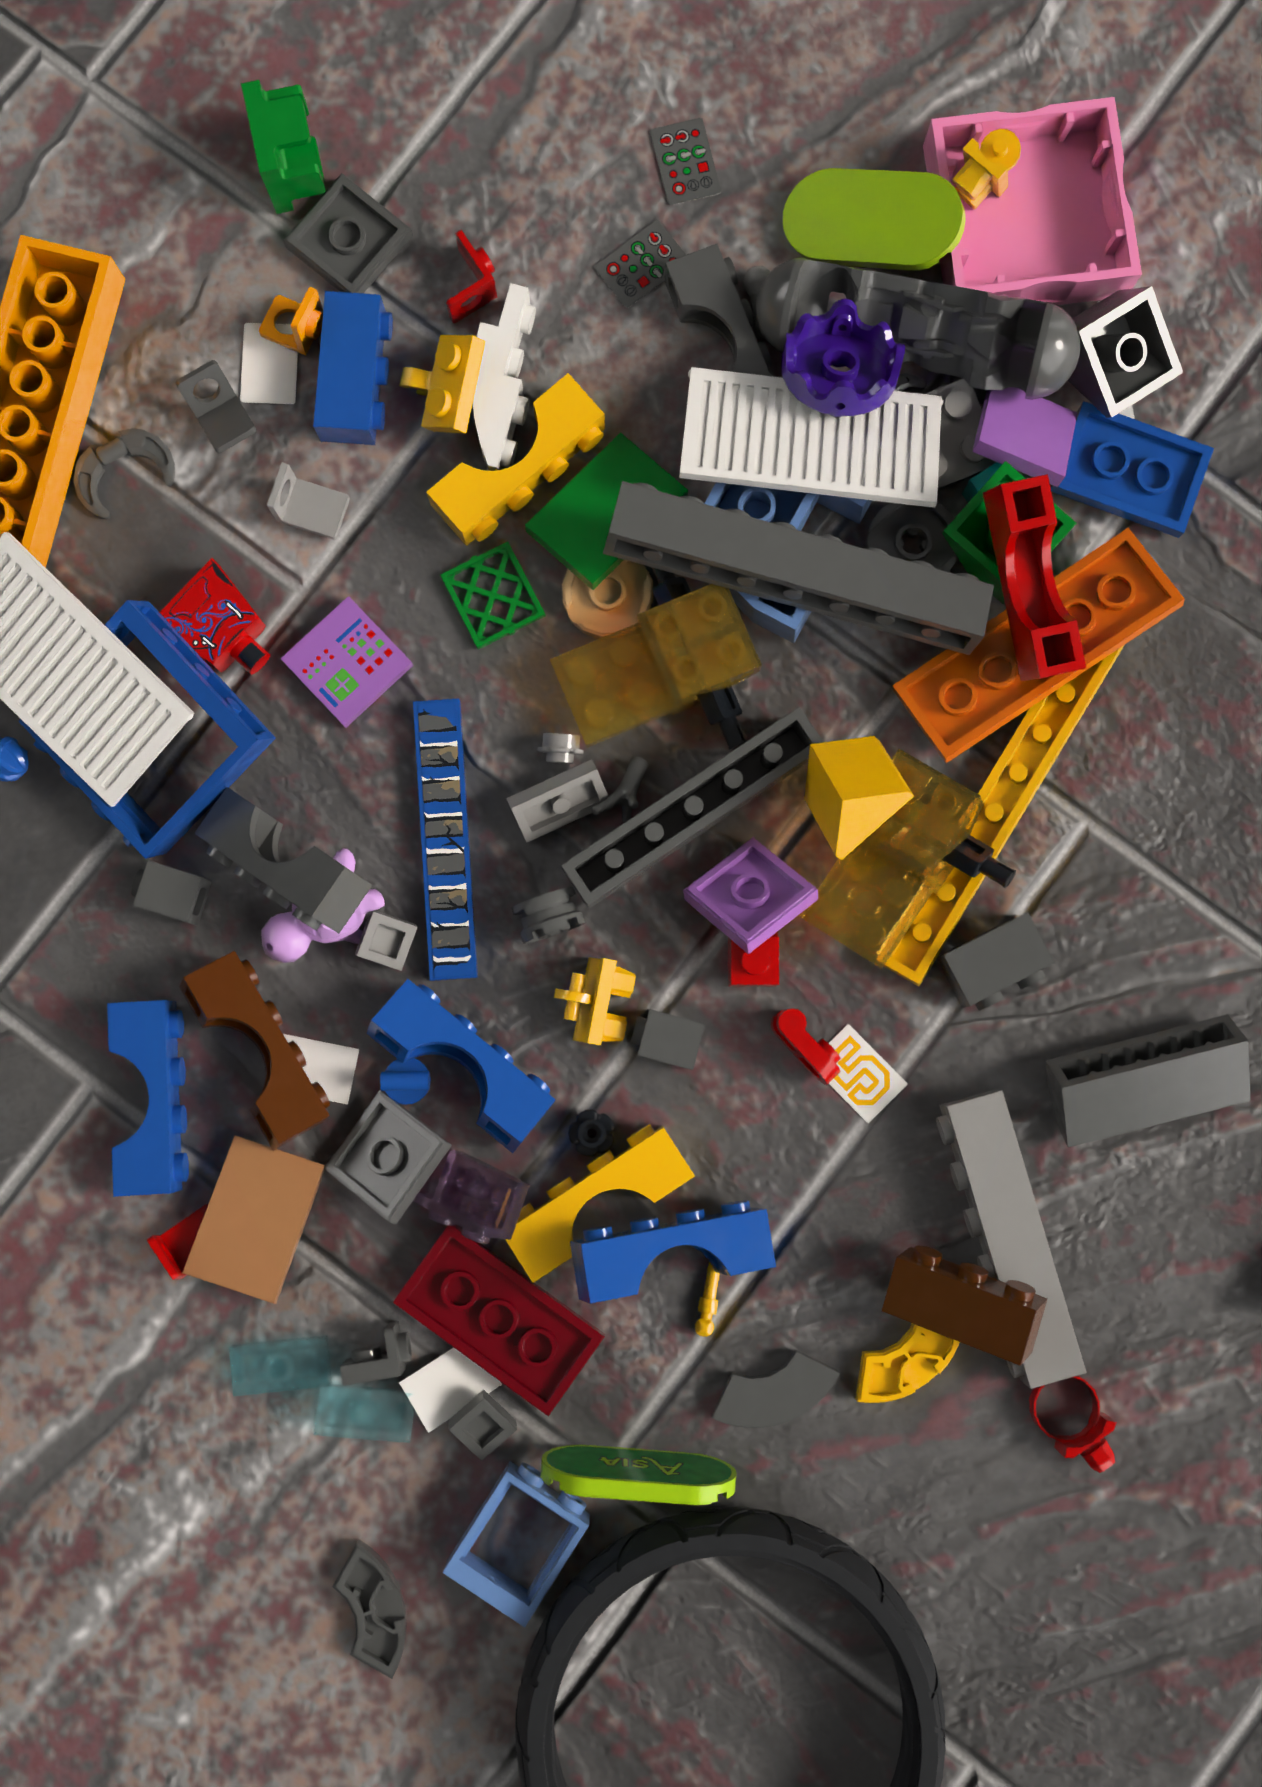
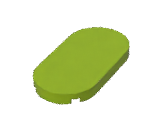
M844 168L822 169L806 176L794 187L787 198L783 210L785 236L790 245L803 258L849 267L896 270H923L939 263V259L948 252L950 254L959 244L966 222L965 209L955 187L942 176L928 172Z

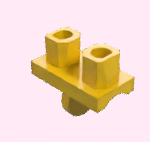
M997 129L985 136L980 147L979 143L971 138L963 148L964 166L953 178V183L956 185L955 189L960 198L974 210L991 191L1000 197L1008 188V171L1017 164L1021 153L1020 141L1013 132L1007 129Z
M589 957L585 975L572 972L569 990L555 988L554 998L567 1001L563 1019L576 1021L574 1041L601 1046L602 1041L624 1040L627 1026L626 1017L610 1014L607 1011L610 995L630 998L633 993L636 975L621 967H617V961Z

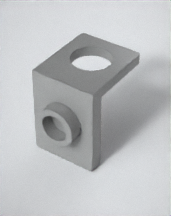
M282 462L267 507L277 522L336 540L350 497L348 494L296 478L290 465Z

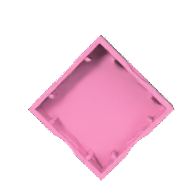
M1115 97L1051 104L1034 111L1021 113L993 111L931 119L923 144L926 171L942 176L954 187L956 185L953 183V178L964 166L963 148L971 138L975 139L980 147L985 136L991 131L1007 129L1018 137L1021 146L1020 158L1017 164L1008 171V188L1000 197L991 191L976 210L961 199L966 215L965 228L962 238L950 254L948 252L939 259L943 284L992 292L999 296L1003 294L1008 295V297H1022L1036 301L1051 302L1057 305L1103 300L1118 290L1133 289L1142 272L1133 214L1123 185L1124 155Z

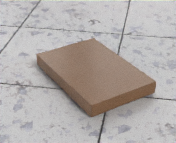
M234 1135L183 1274L276 1304L322 1180L325 1165L278 1149L273 1151L269 1146Z

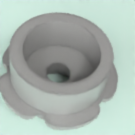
M543 733L542 747L537 748L539 752L546 753V762L574 764V755H582L584 753V750L579 749L580 736L571 734Z

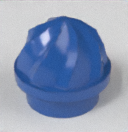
M10 736L0 737V781H16L28 770V751L18 744L17 739Z

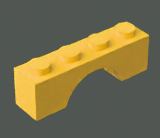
M569 373L533 402L535 419L538 425L537 436L531 450L521 461L509 468L496 471L476 469L461 462L426 492L431 506L466 546L475 539L480 542L490 536L498 527L499 523L497 520L510 509L516 512L523 508L534 496L533 490L544 480H547L549 483L556 480L568 468L569 463L567 461L580 450L583 453L590 451L602 440L604 436L603 431L605 430V414Z
M650 1124L646 1125L626 1139L631 1147L614 1157L612 1152L608 1150L586 1165L591 1173L574 1183L570 1176L546 1191L550 1200L536 1209L529 1202L506 1218L510 1226L504 1229L502 1236L532 1283L572 1258L570 1241H573V1223L579 1210L592 1197L608 1190L626 1189L638 1192L655 1203L695 1177L663 1126L654 1131Z

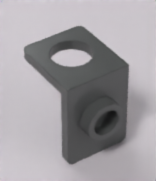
M215 360L207 362L176 381V386L217 453H222L256 433V427ZM210 378L218 382L217 391L211 397L200 399L193 395L194 387L199 381Z

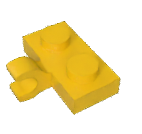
M440 335L433 371L403 367L399 386L417 389V394L427 396L421 427L433 432L466 434L485 346L484 340L474 335Z

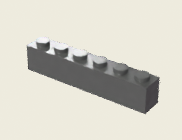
M796 708L562 864L561 867L564 874L587 908H592L806 765L809 758L810 744L823 743V740L801 708Z

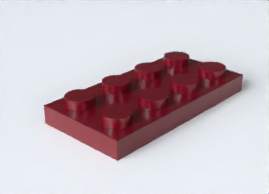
M452 1222L445 1228L393 1301L399 1308L547 1416L551 1414L605 1337L602 1331L536 1283H532L528 1277Z

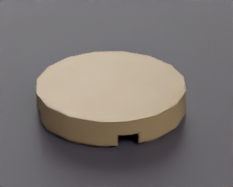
M623 560L592 590L567 569L562 583L563 606L571 623L584 634L600 640L620 639L635 632L648 618L653 604V580L644 565Z

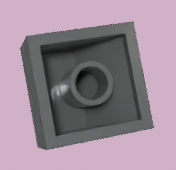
M1152 286L1118 290L1072 318L1080 338V355L1077 366L1068 381L1106 418L1117 415L1183 373Z

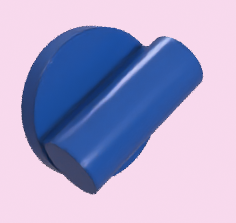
M416 1058L405 1063L396 1059L389 1064L385 1072L380 1074L381 1091H385L392 1100L399 1104L408 1105L416 1103L423 1099L430 1089L431 1077L429 1070L424 1063Z

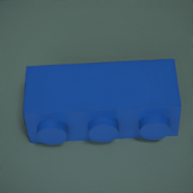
M325 291L313 427L321 442L375 445L376 430L384 429L385 403L379 402L380 385L387 386L389 379L388 357H383L384 341H391L393 317L391 312H386L381 295Z

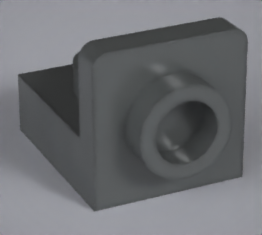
M399 1321L390 1322L384 1328L387 1352L381 1353L380 1346H368L351 1351L352 1358L346 1359L340 1366L343 1386L402 1375L406 1369L405 1362L412 1361V1350L408 1332H400Z

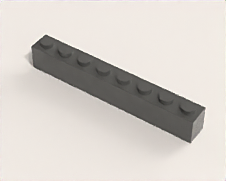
M622 481L603 554L967 655L972 653L985 636L994 585L981 582L976 576L971 574H953L938 570L925 561H906L889 556L885 551L878 548L869 547L863 549L843 543L839 538L832 535L817 536L799 531L789 523H771L753 518L745 511L739 509L724 510L706 505L703 501L693 496L678 497L660 492L652 485L646 483L631 484Z

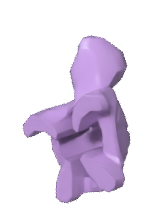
M345 848L337 851L333 859L354 872L356 862L353 854ZM370 889L339 934L324 924H321L317 931L292 915L297 908L292 903V912L280 913L271 917L261 930L264 952L273 960L287 963L295 962L306 953L312 940L324 944L340 941L359 944L363 933L359 927L364 920L365 914L385 906L384 898L376 889Z

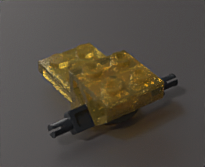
M652 567L658 581V585L653 587L652 590L659 606L637 614L636 624L550 659L554 673L586 748L669 713L675 715L699 704L702 705L711 725L719 724L729 750H734L747 742L736 718L742 714V709L732 687L759 672L762 664L729 588L710 584L691 592L684 577H676L674 573Z
M901 749L897 750L891 760L914 797L842 860L838 858L818 888V900L800 915L803 921L879 969L883 968L932 892L934 894L938 893L954 867L973 878L982 873L1004 888L1009 886L1016 874V870L992 858L993 848L970 835L983 806L981 796Z

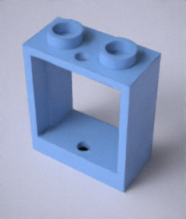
M509 1461L448 1557L442 1573L523 1627H526L589 1527L590 1513L585 1511L587 1505L578 1496L564 1493V1491H561L559 1494L544 1484L540 1477V1471L533 1466L522 1462L519 1467ZM511 1485L570 1523L528 1590L470 1552L471 1547Z

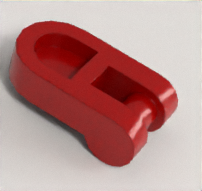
M792 1008L777 1012L771 1020V1028L774 1034L815 1078L827 1086L841 1072L836 1064L841 1059L839 1054L824 1039L821 1038L816 1042L805 1030L807 1021L805 1015L800 1010Z

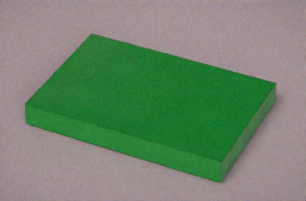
M621 432L525 524L526 532L592 590L624 560L603 554L622 481L631 484L646 483L652 485L660 492L678 497L688 496L687 488Z

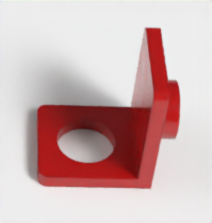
M462 230L455 233L458 250L478 281L447 300L446 305L449 318L454 324L497 298L495 280L491 274L495 272L489 256L481 246L474 249ZM477 295L474 300H472V301H471L470 303H468L467 305L461 307V305H462L465 301H467L469 298H471V297Z
M205 1204L163 1234L152 1235L146 1239L173 1280L183 1279L187 1276L183 1274V1270L208 1204Z

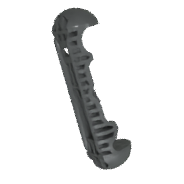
M793 258L775 267L763 281L756 299V317L760 331L765 340L780 353L784 351L786 334H792L799 318L803 314L809 313L812 316L825 314L828 312L827 307L830 293H843L846 295V299L852 300L857 306V313L861 322L874 326L880 321H884L889 325L895 344L905 345L902 363L913 361L932 372L964 378L970 387L979 389L1004 390L1008 387L1019 388L1026 393L1025 399L1030 400L1043 398L1058 391L1071 377L1080 355V338L1076 324L1072 317L1055 303L1022 297H1008V295L1003 294L999 296L987 291L927 282L915 278L857 269L806 258Z

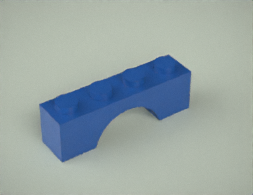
M407 979L371 1019L366 1034L402 1063L423 1055H441L462 1064L472 1074L480 1092L481 1103L476 1124L511 1153H514L556 1101L549 1094L550 1088L539 1077L533 1074L525 1075L514 1066L513 1058L505 1049L496 1044L490 1046L476 1035L477 1029L467 1018L460 1014L453 1016L440 1005L439 997L430 988L423 984L416 986Z
M169 1000L107 1003L109 1051L123 1056L139 1069L147 1084L149 1095L148 1110L140 1128L128 1140L112 1148L113 1197L170 1194L183 1190L182 1182H186L189 1176L187 1153H181V1134L186 1133L187 1110L185 1105H180L179 1086H183L186 1079L185 1061L183 1057H178L177 1038H182L184 1034L183 1013L181 1010H176V1001Z
M749 1200L722 1204V1213L705 1216L704 1209H693L675 1213L677 1221L659 1224L658 1217L630 1221L631 1230L613 1233L612 1226H601L583 1230L584 1239L570 1241L579 1300L591 1304L637 1295L642 1276L651 1261L665 1250L681 1245H689L700 1251L709 1260L716 1273L733 1276L774 1268L776 1263L767 1209L750 1207Z

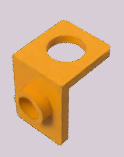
M309 287L301 303L282 295L275 296L259 328L260 336L306 356L313 340L320 336L322 330L323 308L317 289ZM285 312L295 313L291 322L293 334H282L277 331L275 322L279 315Z

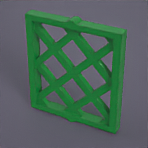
M508 541L479 556H472L469 561L440 574L478 650L507 635H514L517 630L546 616ZM497 554L503 555L498 570L483 565L485 560ZM509 558L519 577L505 572ZM469 568L474 569L470 584L454 580L455 575ZM480 572L496 576L491 591L476 587ZM502 578L518 583L513 598L497 593ZM452 586L467 590L463 605ZM523 586L533 605L519 601ZM473 593L489 598L484 613L468 608ZM495 600L510 604L506 620L490 615ZM516 607L532 611L530 617L518 623L512 622ZM467 614L482 619L477 634ZM488 621L503 626L502 631L488 638L483 636Z

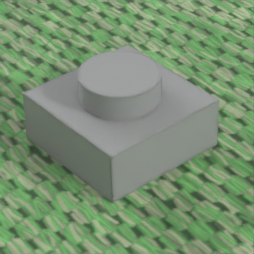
M376 910L370 911L355 954L358 957L402 971L418 927L414 923Z

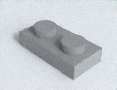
M591 759L506 799L526 842H530L593 813L592 807L604 802L609 796L599 772Z

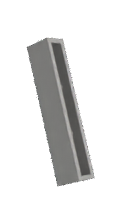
M989 1090L939 1105L942 1116L936 1117L938 1131L944 1145L951 1143L956 1162L950 1163L951 1175L957 1190L965 1191L969 1208L963 1210L966 1226L972 1238L978 1236L983 1255L977 1256L978 1266L985 1268L989 1272V1277L1005 1283L1008 1280L1026 1283L1035 1288V1294L1048 1298L1032 1353L1021 1366L1007 1361L1013 1378L1020 1377V1380L1026 1386L1033 1389L1087 1373L1003 1091Z

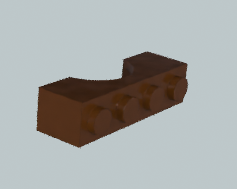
M234 950L184 976L179 988L202 1028L226 1027L237 1030L252 1040L259 1049L265 1065V1082L262 1092L250 1108V1112L274 1151L323 1123L330 1116L326 1108L330 1107V1102L318 1082L311 1084L302 1067L306 1066V1060L299 1046L294 1041L288 1043L279 1026L283 1025V1021L276 1006L271 1000L264 1002L255 987L259 984V979L253 966L247 959L240 961Z

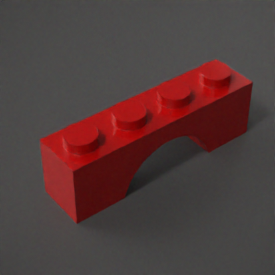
M1048 474L1000 484L983 492L1020 680L1041 679L1085 669L1086 663L1078 623L1068 613L1060 599L1052 570L1051 542L1057 525V518Z

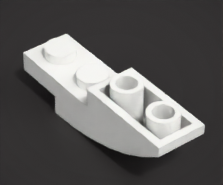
M510 283L499 325L494 326L480 322L477 334L478 338L485 341L473 399V411L480 446L488 471L502 470L513 466L517 451V441L512 440L516 424L524 425L530 401L529 398L524 397L522 380L517 379L524 357V350L519 349L523 333L528 335L531 333L536 307L530 305L528 287Z

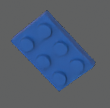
M1083 401L1077 412L1065 478L1058 487L1051 485V492L1174 537H1181L1187 527L1214 448L1119 413L1113 417L1106 418L1093 404Z

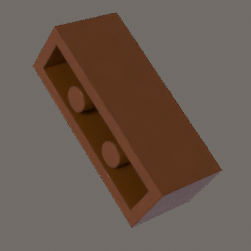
M927 1246L909 1247L896 1257L882 1312L1019 1366L1030 1356L1048 1299L1035 1294V1288L1016 1280H1008L1005 1283L989 1277V1272L985 1268L972 1263H960L958 1265L942 1259L943 1255L941 1252Z

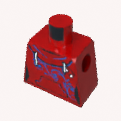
M213 558L159 612L208 665L221 673L236 660L252 675L257 673L270 658V654L255 641L264 631L266 625Z

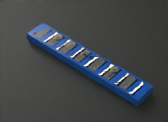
M459 698L413 701L430 981L478 978L461 701Z

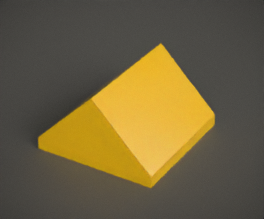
M875 736L810 744L804 800L835 856L842 860L914 797L880 740Z

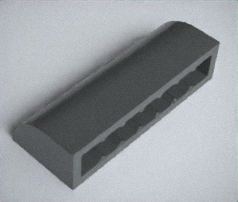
M1229 1014L1046 1060L1050 1098L1059 1129L1067 1147L1251 1101L1248 1039Z

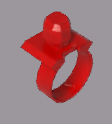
M1074 1376V1378L1081 1380L1088 1387L1092 1397V1413L1088 1424L1082 1431L1071 1436L1055 1435L1046 1431L1041 1426L1036 1415V1401L1045 1385L1033 1388L1029 1397V1411L1033 1421L1048 1437L1055 1439L1054 1448L1064 1458H1075L1080 1454L1086 1463L1099 1473L1115 1463L1114 1453L1104 1437L1114 1431L1117 1422L1107 1414L1100 1412V1401L1095 1389L1080 1376Z

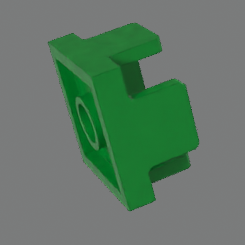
M260 80L241 83L261 178L276 214L294 211L293 200L326 192L317 141L315 137L310 136L306 117L309 115V110L302 87L300 85H293L265 91Z

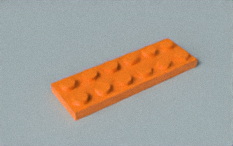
M1129 527L1054 577L1057 591L1064 607L1077 620L1086 663L1085 669L1041 679L1021 681L1007 611L1004 610L987 622L984 638L970 655L946 649L892 685L894 693L945 763H948L1184 605L1185 598Z

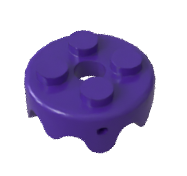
M841 299L835 302L830 310L823 315L812 316L809 313L803 314L799 318L792 334H786L781 362L782 376L789 391L809 408L834 417L856 416L869 413L883 405L895 390L905 354V345L895 344L891 329L886 322L880 321L874 326L864 324L858 317L855 303L849 299ZM830 365L834 367L846 366L850 370L841 372L834 370L830 367Z

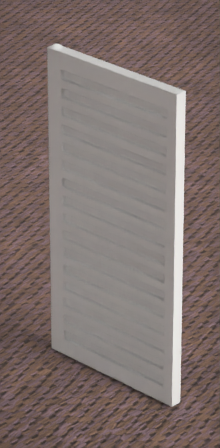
M691 367L688 376L690 381L679 478L936 507L942 396L893 391L890 398L883 405L869 413L856 416L834 417L809 408L799 401L789 391L782 377Z
M9 532L1 534L0 699L111 807L115 806L183 726L193 718L195 713Z

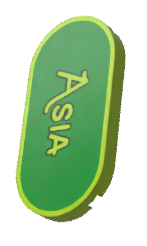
M566 1445L550 1449L542 1455L540 1477L545 1484L550 1486L553 1480L559 1482V1490L570 1495L685 1505L712 1504V1502L718 1501V1494L723 1493L726 1499L730 1498L735 1493L737 1475L732 1465L708 1455L597 1445Z

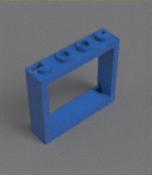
M126 600L105 626L126 647L137 637L238 747L160 829L128 793L115 806L111 807L27 724L19 719V723L36 740L33 745L40 751L49 754L61 767L60 773L63 778L71 785L80 788L92 801L91 806L93 810L104 820L112 822L124 835L123 841L127 847L134 846L147 859L167 854L219 799L226 787L229 788L276 737L149 601Z

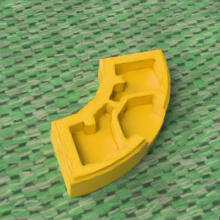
M911 1323L910 1329L897 1343L882 1350L862 1351L856 1401L882 1403L915 1393V1390L928 1383L945 1369L954 1356L960 1342Z

